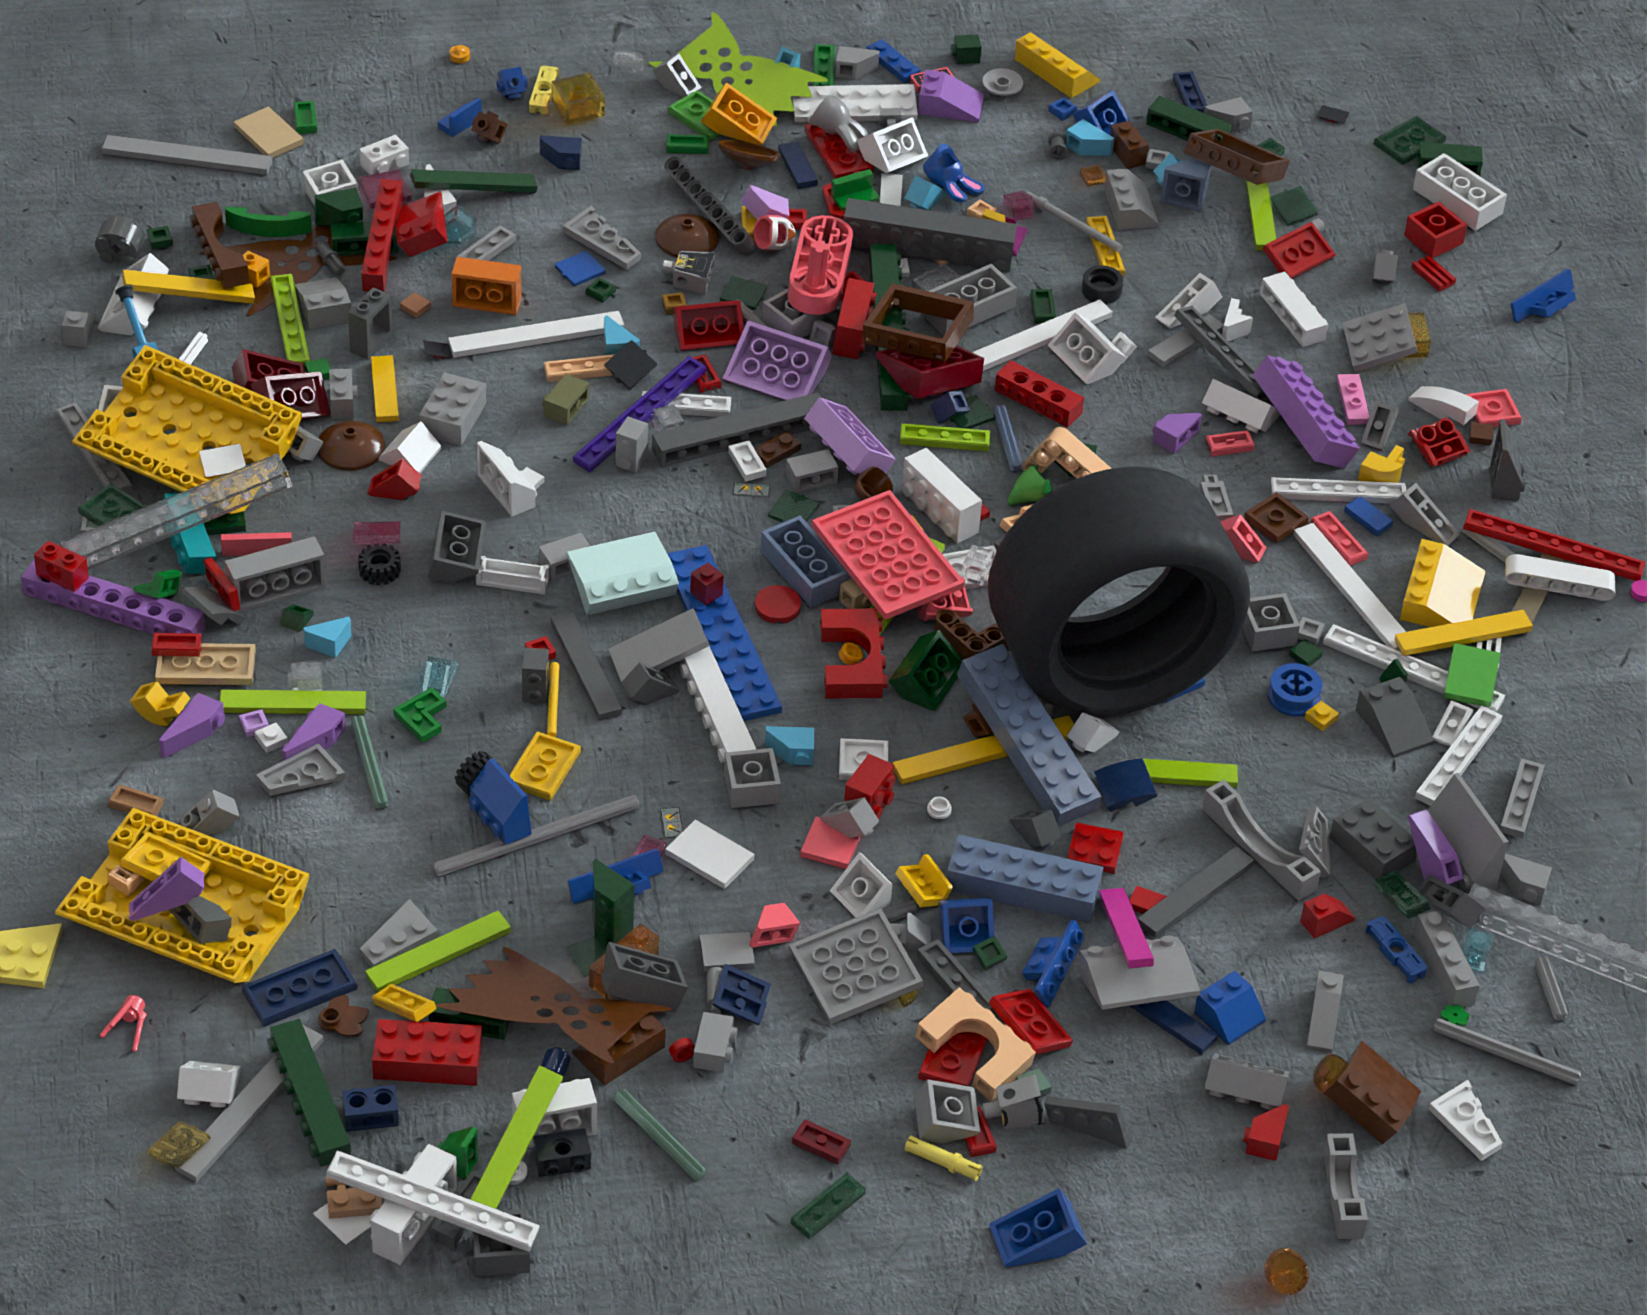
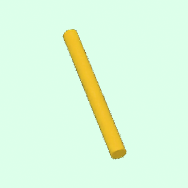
M557 662L550 663L547 735L556 737L559 686V663Z

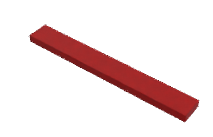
M1469 509L1463 529L1587 567L1613 572L1614 575L1634 581L1641 580L1646 561L1473 509Z

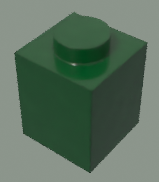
M979 35L954 36V44L950 45L951 56L955 57L956 64L980 63L982 46Z

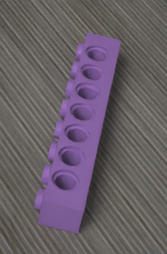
M34 560L21 577L24 594L110 620L114 623L126 625L136 630L151 634H202L206 629L205 613L202 610L163 598L151 597L135 592L131 588L89 576L76 592H73L36 575Z

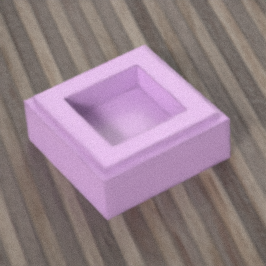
M262 709L239 715V722L246 738L255 736V731L269 726Z

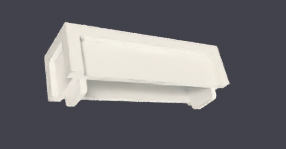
M481 556L479 572L476 574V585L545 594L549 582V565L540 566Z

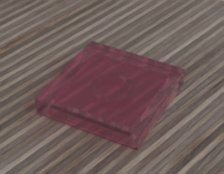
M400 169L359 177V184L370 209L375 208L381 179L402 181L403 203L411 201L410 191Z
M401 521L354 522L353 543L355 544L400 543Z

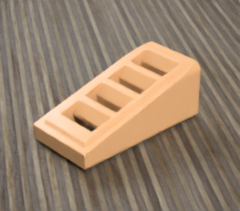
M120 864L108 874L109 885L128 896L146 879L136 873L129 872V870L121 867Z

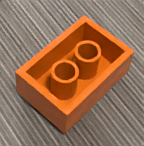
M464 257L456 258L451 273L453 307L517 315L522 299L521 265Z

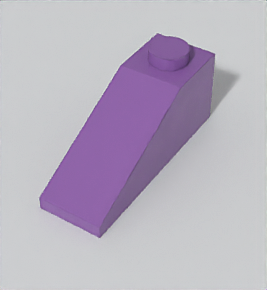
M197 693L159 739L160 756L166 758L212 735L225 721L223 703Z
M180 857L129 903V919L135 921L187 904L192 898H196L202 893L204 889V873Z

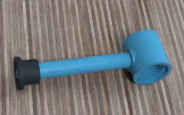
M125 285L116 289L115 293L119 295L120 301L124 302L138 343L137 346L132 347L135 359L144 345L158 350L155 342H146L132 301L133 287Z

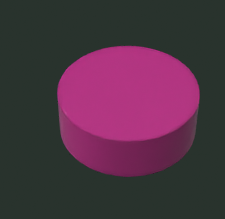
M1637 580L1633 582L1630 594L1635 600L1647 602V581Z

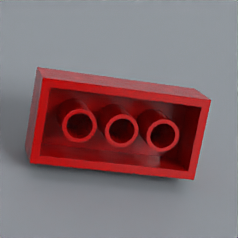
M378 1019L372 1057L373 1079L477 1086L483 1045L482 1025Z

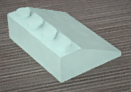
M656 532L567 551L566 553L586 616L673 596L676 594L679 585L673 564Z

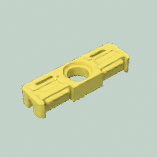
M540 67L529 101L530 113L540 112L543 115L547 114L548 101L551 102L555 91V78H558L557 67Z

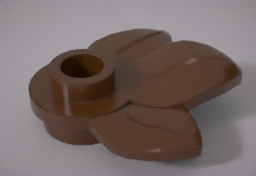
M347 995L333 998L329 1002L328 1007L321 1011L318 1016V1024L322 1029L336 1031L342 1036H357L363 1033L360 1024L366 1020L369 1010L363 1007L350 1006Z

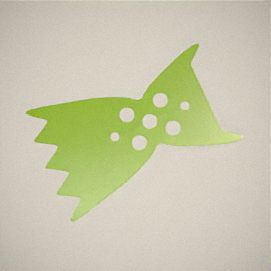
M711 12L712 26L679 52V55L695 78H710L713 80V86L717 94L724 86L721 84L722 79L731 77L734 79L732 87L772 115H774L773 111L777 110L794 112L791 101L792 96L812 97L808 82L828 81V79L797 67H790V65L783 62L775 63V60L741 55L738 44L728 27L714 12ZM722 48H729L731 53L726 57H721L718 51ZM705 49L707 50V53L705 55H701L700 51ZM663 61L649 62V64L657 67ZM729 62L732 64V69L721 71L720 65ZM743 62H750L753 66L750 70L743 71L740 69V65ZM703 63H710L712 65V69L708 72H702L699 68ZM747 79H752L753 81L751 84L745 83Z

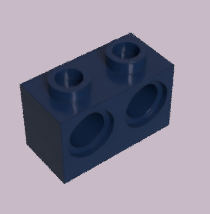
M381 1085L362 1089L354 1088L342 1091L346 1132L399 1126L395 1085Z

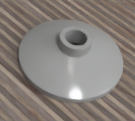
M1009 69L990 70L983 76L982 80L983 86L987 91L1000 96L1016 94L1023 87L1022 77Z

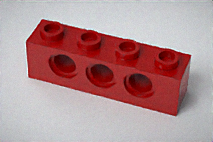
M1012 360L996 373L995 391L1067 428L1082 414L1083 396Z

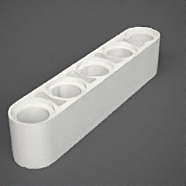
M1519 554L1510 555L1505 560V579L1509 584L1601 601L1611 600L1615 597V575L1611 571Z

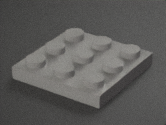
M1405 303L1343 322L1355 372L1418 353Z

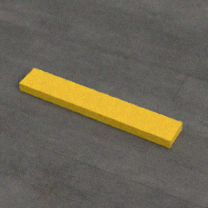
M123 270L122 273L123 286L131 285L133 287L132 291L253 304L255 299L252 284L224 289L220 281L213 279Z
M1523 609L1395 634L1394 640L1402 655L1406 656L1453 647L1454 643L1463 645L1530 632L1533 625Z

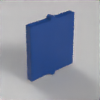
M587 251L555 263V268L562 274V277L566 278L574 287L606 273V270L598 263V259H594Z

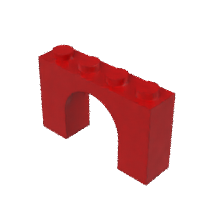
M876 608L821 609V642H851L861 646L868 654V657L858 664L825 665V699L882 698L883 688H887V674H883L882 669H886V657L881 655V651H884V636H879V632H882L883 623L882 618H878Z

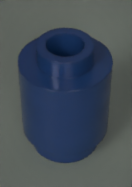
M559 1047L551 1048L546 1051L541 1066L563 1076L564 1080L571 1058L564 1049Z

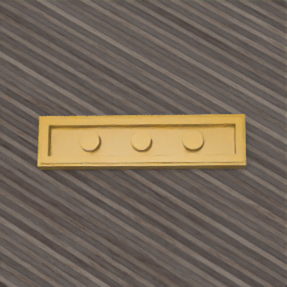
M1107 216L1086 218V225L1115 241ZM1091 237L1099 265L1113 267L1124 277L1125 269L1119 252Z
M393 355L371 356L376 422L399 421Z

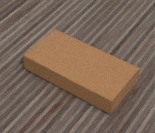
M120 784L108 800V807L126 813L135 808L157 816L164 805V798Z

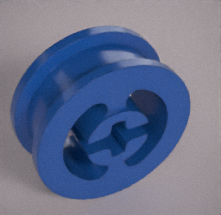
M1297 663L1282 665L1275 669L1271 675L1268 689L1269 702L1277 711L1283 714L1304 716L1309 709L1320 701L1323 686L1322 680L1315 670L1306 665ZM1294 684H1297V686H1296V696H1293V695H1294V690H1295Z

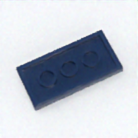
M336 949L242 985V992L263 1027L330 1001L335 997L357 990L356 981Z

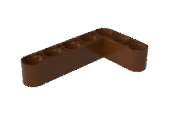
M942 609L937 612L934 631L940 630L962 660L1001 644L1005 646L1007 651L1010 650L997 623L977 633L952 610Z

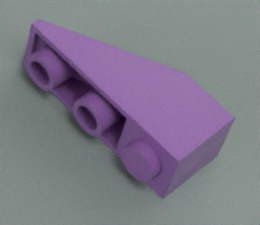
M319 703L313 711L308 713L306 721L301 727L299 726L296 729L289 743L286 742L281 751L283 761L318 743L324 750L333 746L346 729L345 713Z
M1425 809L1408 815L1424 881L1428 875L1447 884L1463 879L1457 853L1428 810Z

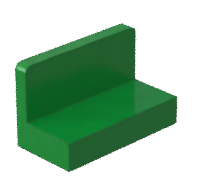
M870 169L832 180L831 197L842 211L846 210L848 198L871 202L879 201V195L873 189V173Z
M172 569L155 573L153 582L136 585L133 591L155 598L176 595L182 571Z

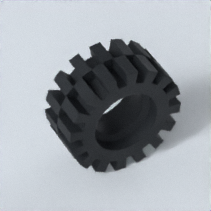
M375 543V547H372L371 544L367 545V549L363 548L361 550L362 553H359V575L363 577L365 582L367 580L369 584L376 582V585L384 582V585H386L388 580L394 582L395 577H399V573H401L400 554L397 549L394 550V546L390 545L387 547V543L379 546V543ZM378 562L386 563L385 565L381 566L373 565L374 563Z
M478 751V754L473 753L472 758L468 756L465 759L466 762L459 765L461 769L456 771L458 775L455 776V783L469 797V787L487 761L492 759L485 751Z

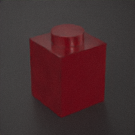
M709 562L691 572L690 593L704 605L709 604L723 595L724 575Z

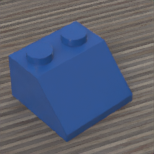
M1114 90L1098 95L1072 113L1077 123L1084 119L1109 135L1111 125L1130 121Z
M991 899L938 901L942 942L950 953L973 952V946L994 936L993 901Z
M1236 971L1204 989L1197 996L1194 1014L1213 1032L1218 1034L1227 1045L1266 1022L1265 1014L1253 987Z

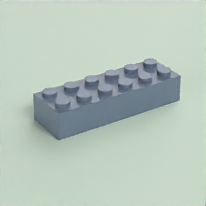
M959 834L948 866L947 879L953 886L951 891L980 898H989L997 902L1091 923L1101 887L1104 867Z

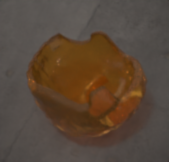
M1327 1054L1313 1071V1081L1316 1088L1322 1094H1324L1323 1092L1346 1062L1338 1055Z
M1284 1247L1273 1251L1266 1260L1264 1275L1275 1292L1280 1295L1291 1296L1306 1287L1309 1280V1271L1305 1260L1299 1253Z

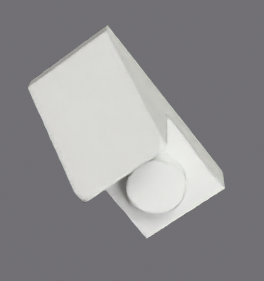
M1231 298L1222 336L1228 342L1250 334L1253 321L1252 317L1242 315V309H1239L1240 300Z

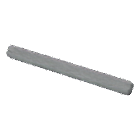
M1437 1019L1435 1022L1434 1031L1436 1033L1573 1085H1577L1580 1080L1581 1073L1577 1070L1448 1021Z

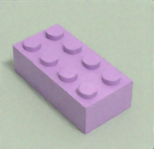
M819 397L804 418L810 424V430L820 435L822 443L835 451L833 454L839 460L844 461L847 464L846 468L855 475L861 474L872 466L878 467L887 473L896 461L895 457L846 406Z

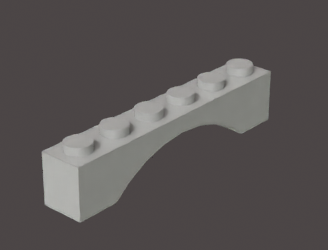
M1225 780L1205 790L1202 810L1296 900L1300 901L1317 891L1321 871L1305 856L1288 852L1272 841L1254 821L1244 805L1240 794Z

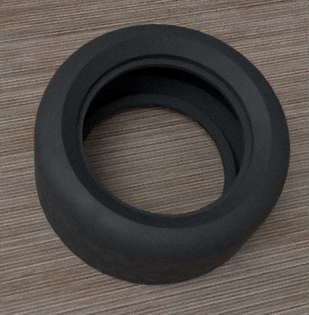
M1119 467L1094 472L1068 482L1038 500L1024 512L1008 530L995 553L988 577V596L995 621L1022 676L1040 698L1055 707L1072 713L1112 716L1143 710L1164 702L1197 683L1217 666L1232 648L1241 633L1250 604V585L1240 556L1210 502L1197 487L1188 480L1167 471L1149 467ZM1166 567L1155 582L1126 603L1102 613L1070 617L1086 598L1111 581L1135 571Z

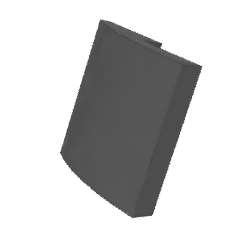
M187 587L181 591L209 618L220 625L227 618L238 625L245 619L238 611L231 610L221 596L211 589Z

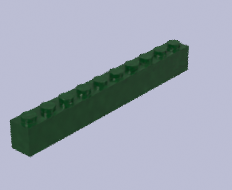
M870 244L871 283H874L873 292L877 293L874 308L892 283L903 285V282H899L902 280V268H898L901 264V254L897 253L896 244ZM892 307L881 325L907 331V327H903L906 324V313L901 310L904 309ZM876 346V351H880V350H885V349H886V348H882V347H877V346ZM877 359L881 411H907L908 402H912V395L901 389Z

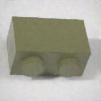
M565 374L560 381L556 382L554 389L549 394H546L543 399L544 417L568 425L589 400V382Z

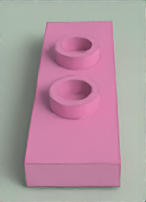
M1338 374L1337 384L1347 425L1367 424L1370 416L1360 375Z

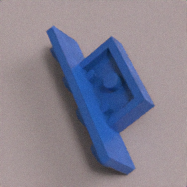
M1565 269L1512 301L1510 305L1514 322H1520L1531 314L1539 315L1542 318L1551 317L1556 311L1566 308L1569 303L1576 300L1575 292L1571 291L1574 288L1571 270Z
M653 849L608 865L609 868L634 884V896L651 888L648 877L663 872L660 851L658 849ZM593 871L567 881L573 903L576 904L592 898Z
M1070 920L1062 937L1040 938L1022 972L1026 980H1039L1035 987V993L1045 1007L1051 1005L1083 943L1084 935L1076 920Z

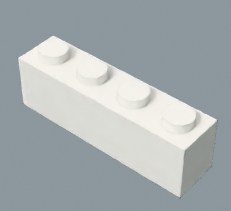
M1286 272L1263 278L1260 295L1301 346L1305 347L1325 341L1328 330L1327 321L1322 318L1316 307L1309 302L1305 294L1295 285L1294 280Z

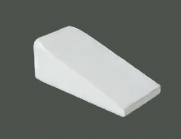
M1451 700L1432 736L1434 741L1451 747L1471 720L1473 709Z

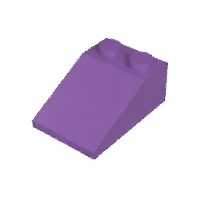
M925 70L919 94L918 114L979 122L984 94L945 72Z

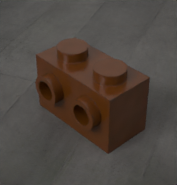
M1130 121L1111 125L1110 136L1114 138L1113 151L1124 166L1130 169L1146 165L1149 145L1139 134L1138 129Z

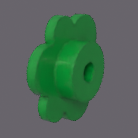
M1446 1005L1440 1014L1442 1019L1459 1026H1466L1470 1017L1469 1013L1464 1012V1008L1460 1005H1454L1453 1007Z

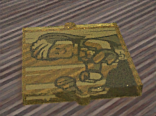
M179 1121L148 1150V1153L160 1159L161 1163L166 1162L176 1168H180L211 1137L209 1134L198 1130L197 1126L192 1127Z

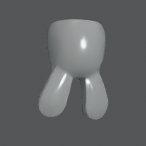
M826 96L808 119L810 124L822 128L828 134H839L852 152H856L859 149L856 141L858 140L857 136L861 139L868 135V132L862 125L851 119L848 107L835 96Z

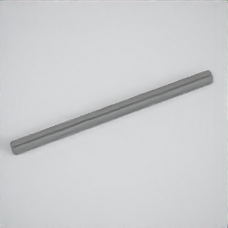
M631 795L531 829L532 835L507 845L499 840L440 860L433 864L434 872L437 876H442L638 809L639 800L636 795Z

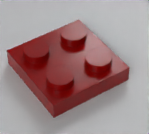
M1076 822L1067 859L1104 867L1103 872L1115 874L1124 832Z

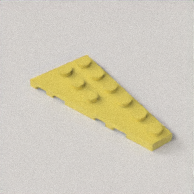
M62 923L0 931V983L44 988L62 934Z

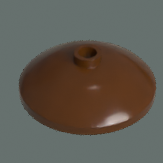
M736 140L719 141L718 147L721 152L731 161L740 164V168L745 170H752V167L768 166L777 162L781 156L778 151L762 145L759 146Z
M684 213L671 216L662 221L656 229L655 240L663 252L678 258L681 251L712 252L719 243V231L705 217Z
M349 420L335 423L326 428L319 436V439L323 441L318 451L319 457L327 465L339 470L354 471L370 467L379 461V456L385 451V440L382 433L374 426L361 421Z

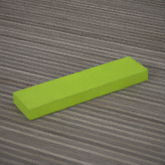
M901 423L900 444L989 452L990 431Z
M1143 759L1152 783L1212 787L1225 780L1232 788H1237L1238 769L1235 764Z

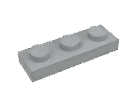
M500 225L457 257L489 261L516 241V234Z

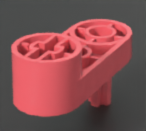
M823 215L811 217L804 222L794 257L787 294L789 303L798 311L821 315L830 313L838 306L845 274L849 266L853 238L852 228L847 222L840 218Z

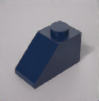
M540 135V155L558 169L580 170L582 138Z

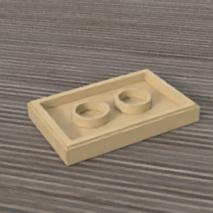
M269 106L234 121V128L263 155L272 156V158L304 144V138Z

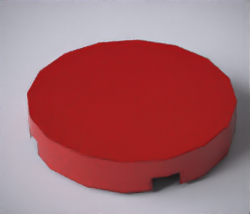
M768 586L761 589L756 595V613L761 619L769 623H776V621L788 623L800 614V596L795 590L787 586Z

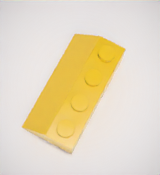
M1030 32L1016 40L1014 60L1070 98L1077 96L1100 82L1097 76Z

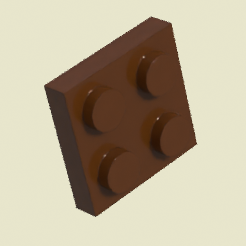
M1276 492L1246 511L1244 519L1275 543H1278L1292 534L1294 529L1308 524L1309 516Z

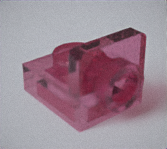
M1018 191L1003 195L1004 203L1012 207L1015 220L1034 216L1033 200L1030 194Z

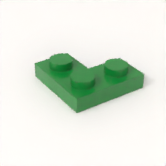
M431 687L395 707L393 715L417 739L424 743L442 732V726L432 715L445 709L447 702Z

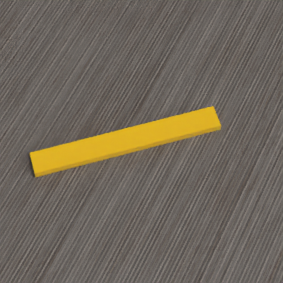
M1070 716L1052 719L1065 741L1070 740L1067 735L1074 726ZM992 735L895 761L893 764L895 765L894 772L902 785L1007 757L1008 755L997 737Z

